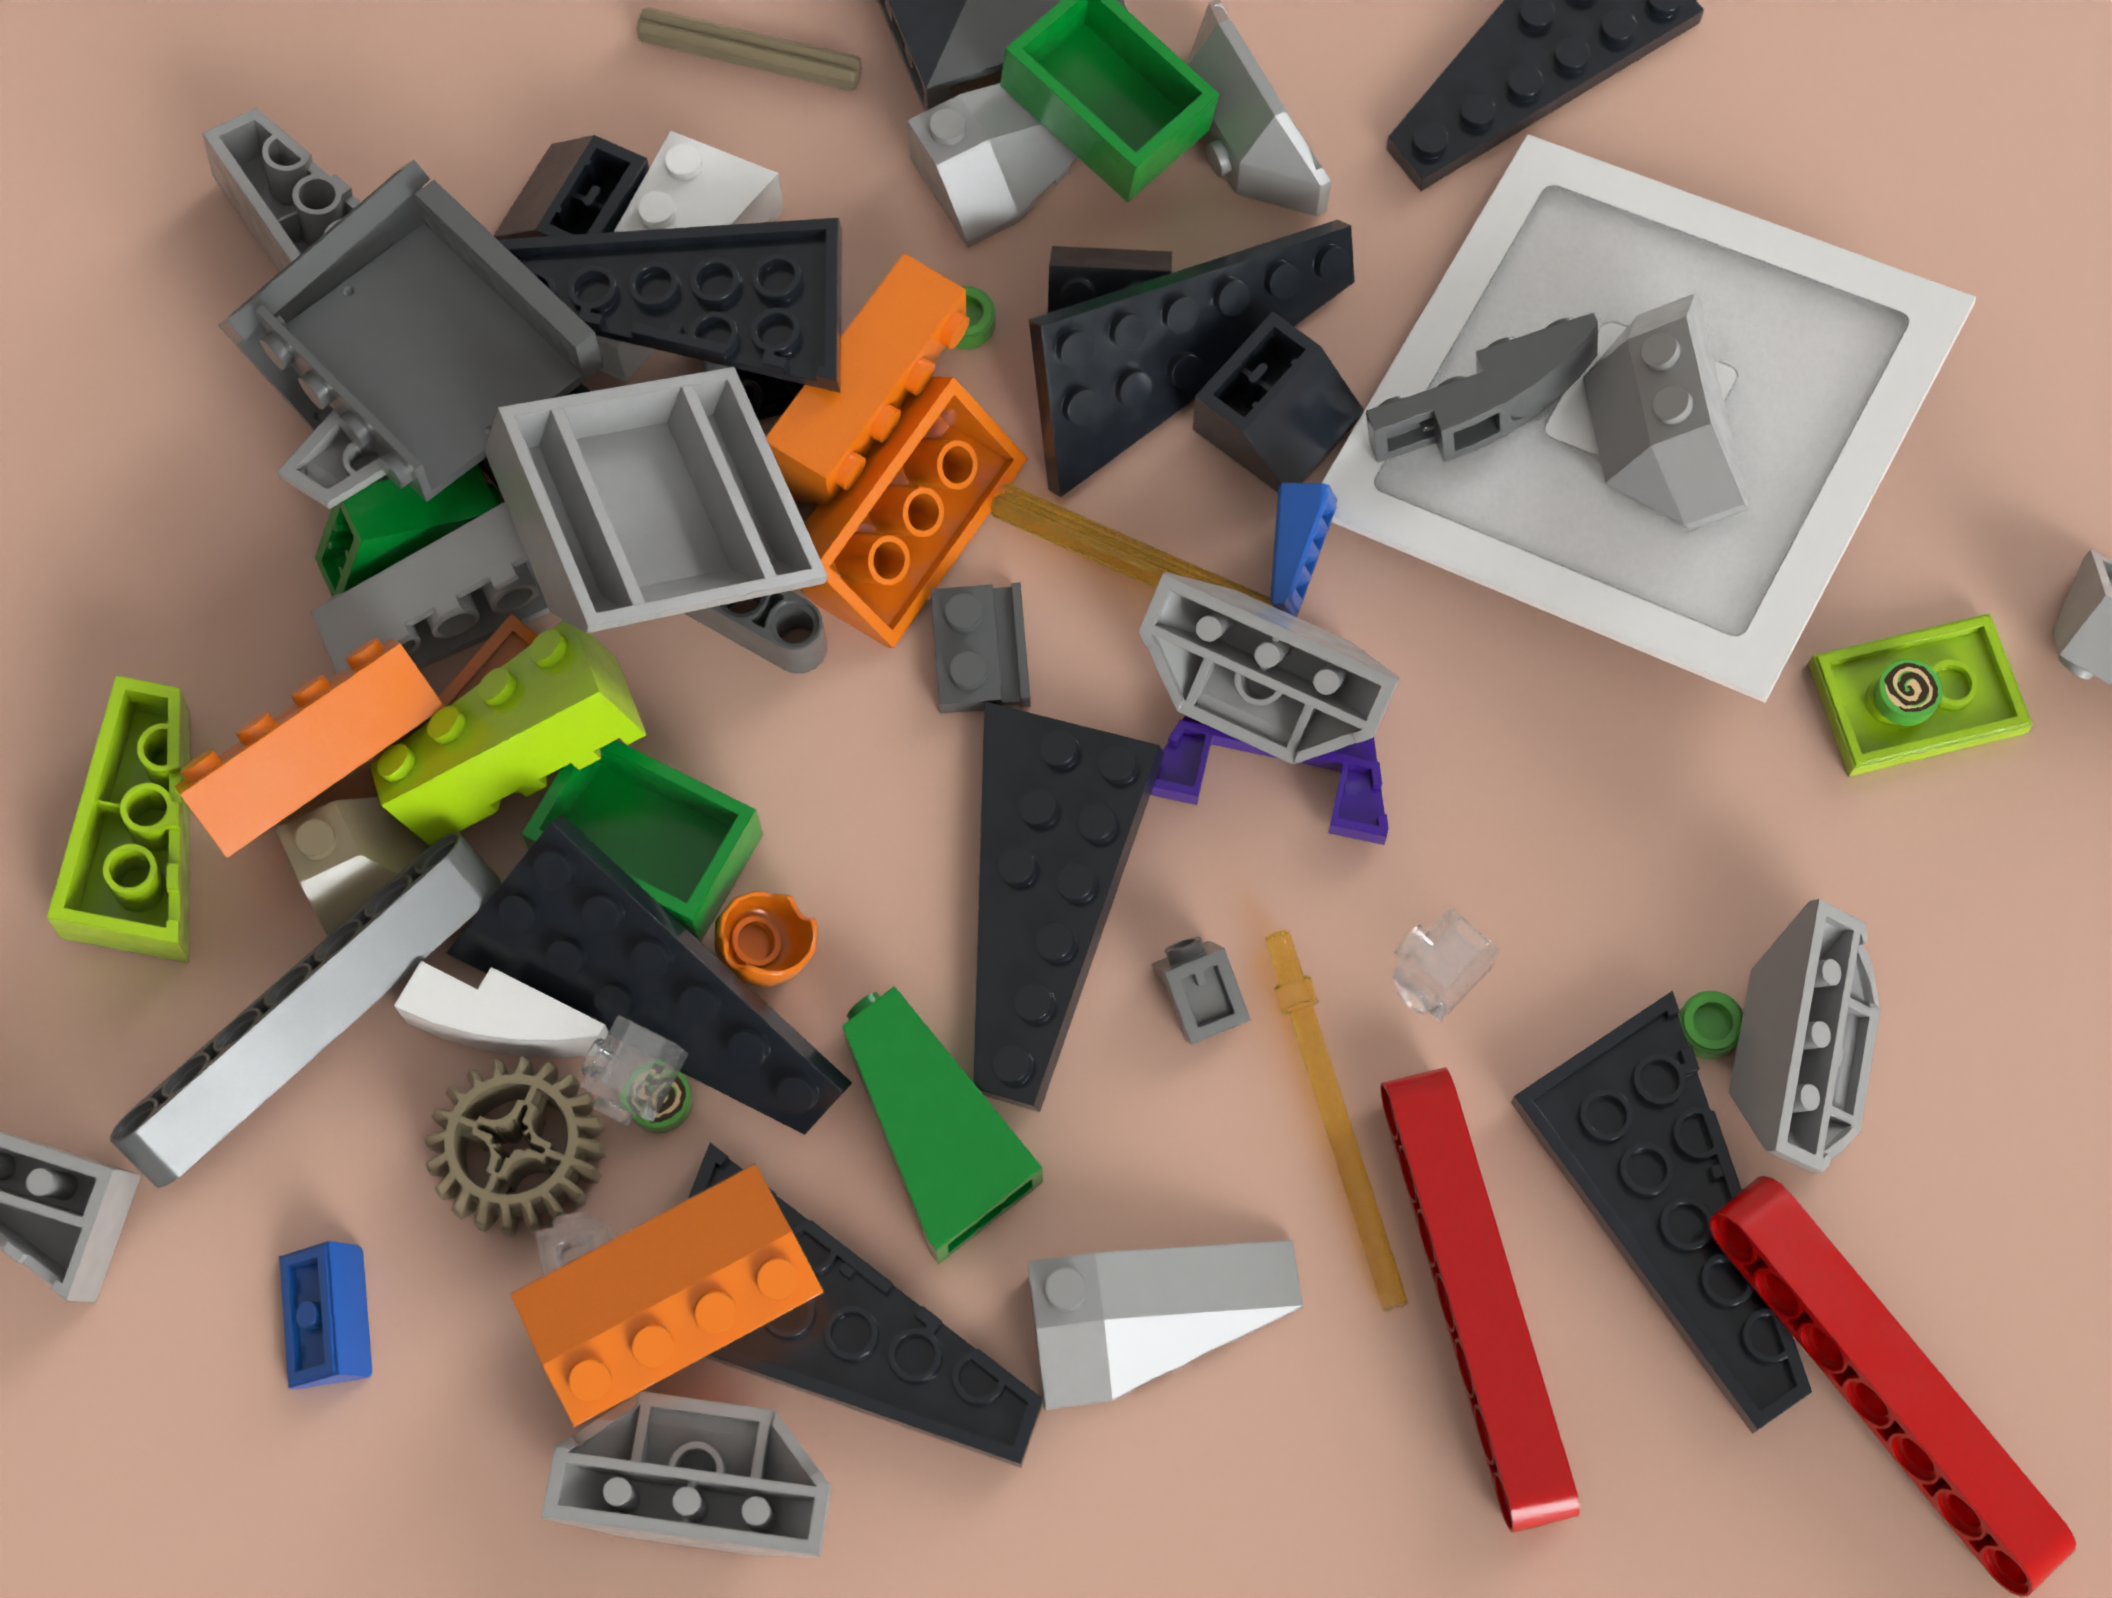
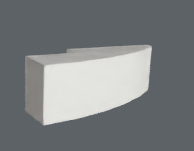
M421 961L394 1005L407 1024L444 1040L483 1051L524 1057H577L608 1053L614 1043L605 1024L492 967L479 988L476 989Z

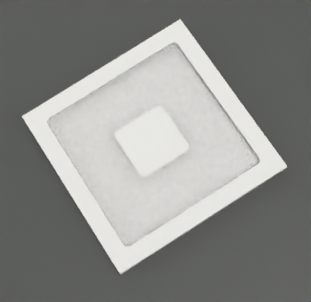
M1527 134L1322 483L1330 485L1337 498V508L1332 523L1766 703L1971 312L1976 297ZM1696 293L1700 298L1749 509L1688 530L1673 522L1670 518L1611 489L1605 483L1583 377L1637 315ZM1594 312L1598 321L1597 357L1582 376L1559 399L1536 417L1508 435L1476 451L1445 463L1442 460L1436 443L1377 463L1369 443L1367 410L1378 407L1382 402L1392 397H1408L1435 388L1443 381L1452 377H1468L1477 374L1476 351L1487 348L1490 344L1501 338H1517L1544 329L1558 319L1567 317L1577 318Z

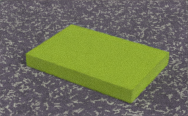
M1990 613L1816 654L1808 662L1848 777L2024 735L2033 727ZM1902 659H1915L1926 663L1936 671L1943 686L1942 700L1934 713L1923 723L1913 726L1899 725L1888 720L1878 710L1874 700V688L1883 671L1893 662Z

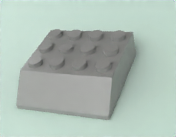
M735 367L498 407L484 452L549 611L587 634L820 585L826 582L828 578L827 573Z

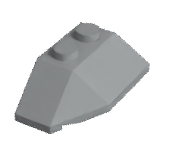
M1214 0L1208 4L1187 61V65L1219 93L1210 130L1203 136L1206 142V154L1212 169L1219 177L1223 175L1227 177L1236 194L1313 216H1319L1327 212L1331 187L1329 176L1322 165L1319 164L1227 14V10L1221 0Z
M1696 293L1637 315L1583 377L1605 483L1611 489L1670 518L1673 522L1688 530L1749 509L1700 298Z
M1168 572L1162 574L1139 629V634L1146 648H1149L1157 671L1177 712L1291 764H1296L1373 738L1400 679L1399 676L1354 643L1237 590Z
M1820 899L1810 900L1751 969L1729 1094L1765 1151L1812 1173L1824 1172L1830 1165V1160L1839 1155L1860 1133L1881 1010L1873 965L1864 946L1868 941L1865 922Z
M640 1391L597 1418L576 1435H571L554 1447L541 1517L555 1522L627 1538L756 1556L820 1558L832 1486L774 1409Z

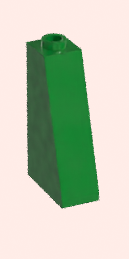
M894 986L882 996L878 992H873L862 998L850 1009L847 1014L849 1021L842 1025L846 1044L929 1251L938 1264H940L1042 1184L1043 1167Z

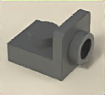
M1192 937L1167 947L1164 950L1167 958L1152 964L1156 977L1164 982L1184 1039L1192 1045L1251 1021L1224 947L1212 941L1203 943L1201 937Z

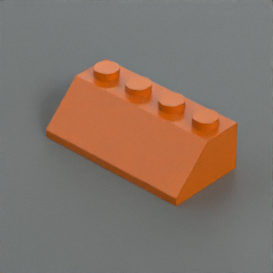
M903 253L841 336V393L804 385L766 436L794 501L829 505L841 488L849 490L854 486L864 470L866 464L865 455L876 441L883 443L891 436L901 417L899 409L911 393L918 396L927 387L935 371L936 365L934 362L944 348H955L963 338L970 318L966 316V289Z
M932 376L929 384L920 395L915 396L911 393L899 409L901 417L891 436L883 443L876 441L865 455L866 464L864 470L854 486L849 490L841 488L829 505L818 504L804 523L828 578L824 584L805 587L800 590L815 605L890 648H894L931 596V589L937 588L1028 459L954 377Z
M378 637L365 642L346 656L345 660L349 667L329 681L323 674L309 680L291 694L290 697L295 704L275 718L269 712L255 717L236 732L240 740L236 745L219 756L214 749H211L192 760L180 771L185 779L177 784L175 788L226 858L420 725L438 710L445 707L401 643L390 638L382 644Z
M753 1164L515 1290L510 1295L539 1360L573 1426L576 1427L824 1293L757 1165Z

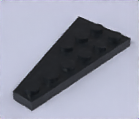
M1504 0L1388 136L1386 150L1421 192L1696 26L1701 21L1704 9L1696 0Z
M839 218L498 240L595 332L596 336L841 393L842 228Z
M1337 219L1029 319L1048 490L1062 497L1192 402L1198 392L1272 311L1292 326H1295L1353 284L1355 279L1351 225Z
M985 701L974 1084L986 1097L1040 1112L1165 754L1160 745Z
M561 815L548 825L446 952V954L486 974L492 967L605 1024L612 1038L678 1069L681 1073L804 1135L852 1084L843 1073L564 815Z
M1671 991L1516 1094L1511 1104L1753 1434L1812 1393L1793 1335L1722 1251L1710 1231L1709 1220L1712 1215L1741 1192L1742 1189L1715 1111L1710 1110L1697 1073L1700 1068L1692 1046L1688 1047L1678 1018L1680 1011L1674 993Z
M710 1142L688 1199L743 1169ZM770 1189L824 1293L704 1358L1022 1468L1044 1399L980 1349H976L944 1325L941 1319L924 1306L914 1302L896 1288L885 1276L815 1222L805 1218L779 1198L776 1192Z

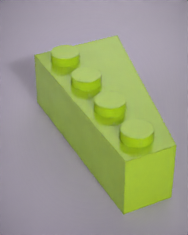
M563 620L554 628L539 634L530 646L505 665L490 671L477 686L453 704L438 710L429 722L404 741L389 747L376 762L370 765L381 806L431 846L447 834L460 832L498 812L502 798L514 792L522 793L528 797L547 787V775L572 763L580 770L601 759V750L599 748L619 738L629 745L647 734L618 659L591 633L586 634Z
M118 675L115 676L47 915L48 921L61 939L189 963L190 808L180 796L175 786L185 779L180 771L190 763V711L181 689L178 687Z

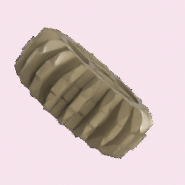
M521 1056L518 1059L514 1074H509L502 1060L494 1059L491 1065L493 1077L484 1081L480 1073L475 1069L468 1071L467 1079L473 1088L465 1095L459 1088L448 1087L446 1095L455 1105L453 1111L445 1109L433 1110L432 1119L446 1130L434 1132L426 1136L425 1144L432 1151L441 1153L426 1163L427 1170L432 1176L444 1177L435 1187V1191L442 1200L456 1198L451 1210L459 1219L462 1220L469 1217L475 1212L474 1225L478 1230L487 1232L499 1217V1226L502 1234L506 1237H513L517 1231L519 1219L524 1218L528 1230L532 1234H539L542 1231L541 1214L549 1212L558 1224L564 1223L567 1216L560 1206L564 1200L569 1198L578 1206H583L587 1202V1197L577 1186L580 1181L589 1184L599 1183L601 1179L600 1172L586 1162L600 1160L607 1156L605 1144L592 1139L606 1130L605 1122L600 1116H588L592 1113L597 1103L591 1093L576 1095L580 1087L577 1077L569 1074L557 1081L558 1069L554 1063L545 1062L534 1076L533 1065L528 1057ZM517 1100L512 1111L505 1117L495 1120L484 1118L494 1108ZM547 1104L558 1110L565 1117L568 1128V1142L565 1153L555 1150L550 1142L542 1139L543 1129L546 1125L542 1115ZM524 1136L531 1148L536 1151L528 1148L526 1151L515 1149L511 1156H509L497 1141L503 1144L507 1142L518 1144ZM469 1140L477 1142L483 1150L490 1152L491 1155L486 1169L490 1179L485 1189L471 1181L467 1170L466 1151ZM544 1173L551 1175L541 1185L529 1191L508 1194V1192H516L521 1181L530 1174Z

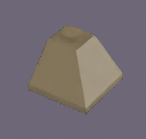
M379 797L334 800L275 828L297 879L327 936L430 847L384 809L380 804Z

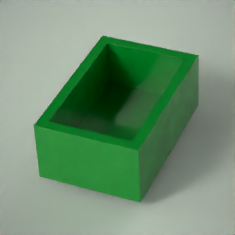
M1061 0L1005 48L1000 86L1127 203L1210 130L1219 93L1116 0Z
M617 740L599 748L601 750V759L580 770L572 763L562 767L521 834L528 849L532 847L552 821L564 815L694 937L702 942L763 836L757 810Z

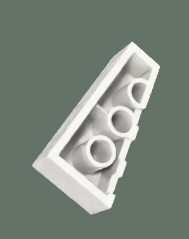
M670 131L614 232L774 222L784 211L779 173ZM596 336L603 363V368L599 371L623 381H627L656 350Z

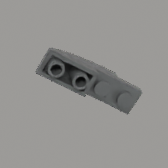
M1594 312L1577 318L1567 317L1558 319L1544 329L1517 338H1501L1490 344L1487 348L1476 351L1477 374L1468 377H1452L1443 381L1435 388L1408 397H1392L1382 402L1378 407L1367 410L1369 443L1377 463L1436 443L1442 460L1445 463L1476 451L1508 435L1536 417L1559 399L1582 376L1597 357L1598 321Z

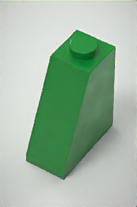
M478 463L428 502L409 484L400 489L390 479L368 485L331 508L315 560L331 596L333 597L336 594L350 590L500 505L499 494L492 484H487Z

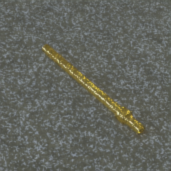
M1280 930L1271 933L1265 937L1279 981V984L1274 987L1282 1014H1289L1382 1310L1389 1311L1403 1307L1408 1304V1300L1314 1009L1319 1000L1312 978L1309 975L1303 974L1290 931Z

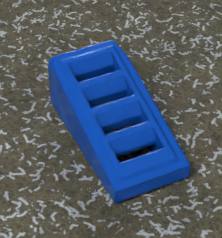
M1281 483V487L1278 488L1270 602L1275 608L1295 617L1298 616L1337 508V498L1328 484Z

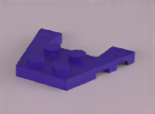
M1185 715L1177 723L1168 738L1167 745L1163 749L1165 755L1151 795L1197 805L1212 745L1277 759L1280 758ZM1374 737L1299 762L1340 772L1328 833L1385 845L1389 827L1387 814L1384 811L1381 790L1382 777L1380 763L1377 761Z

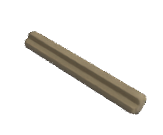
M650 7L643 8L637 23L638 39L642 42L846 90L856 89L862 73L861 59L855 55Z

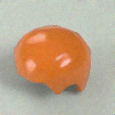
M755 890L734 897L715 921V952L718 959L744 983L762 988L772 987L796 977L816 952L818 931L816 919L807 918L799 910L791 895L770 894Z

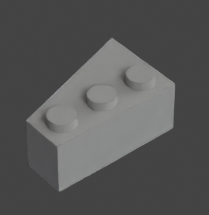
M0 1130L1 1251L17 1263H23L49 1283L51 1285L50 1288L66 1301L96 1303L141 1174Z

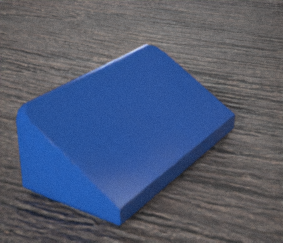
M327 1241L279 1256L288 1389H301L355 1381L371 1376L372 1359L362 1247L354 1244Z

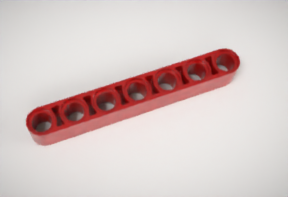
M1444 1067L1382 1082L1380 1092L1385 1117L1506 1526L1511 1533L1579 1516L1580 1507L1575 1482L1452 1076L1449 1070Z
M1767 1176L1757 1177L1712 1215L1709 1220V1228L1722 1251L1986 1571L2000 1586L2010 1593L2020 1597H2028L2076 1550L2074 1535L2065 1521L1795 1197L1781 1183Z

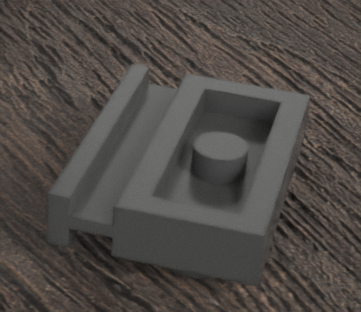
M1021 582L1011 583V587L993 588V584L931 589L940 714L984 710V701L1001 706L1021 704V707H1031Z

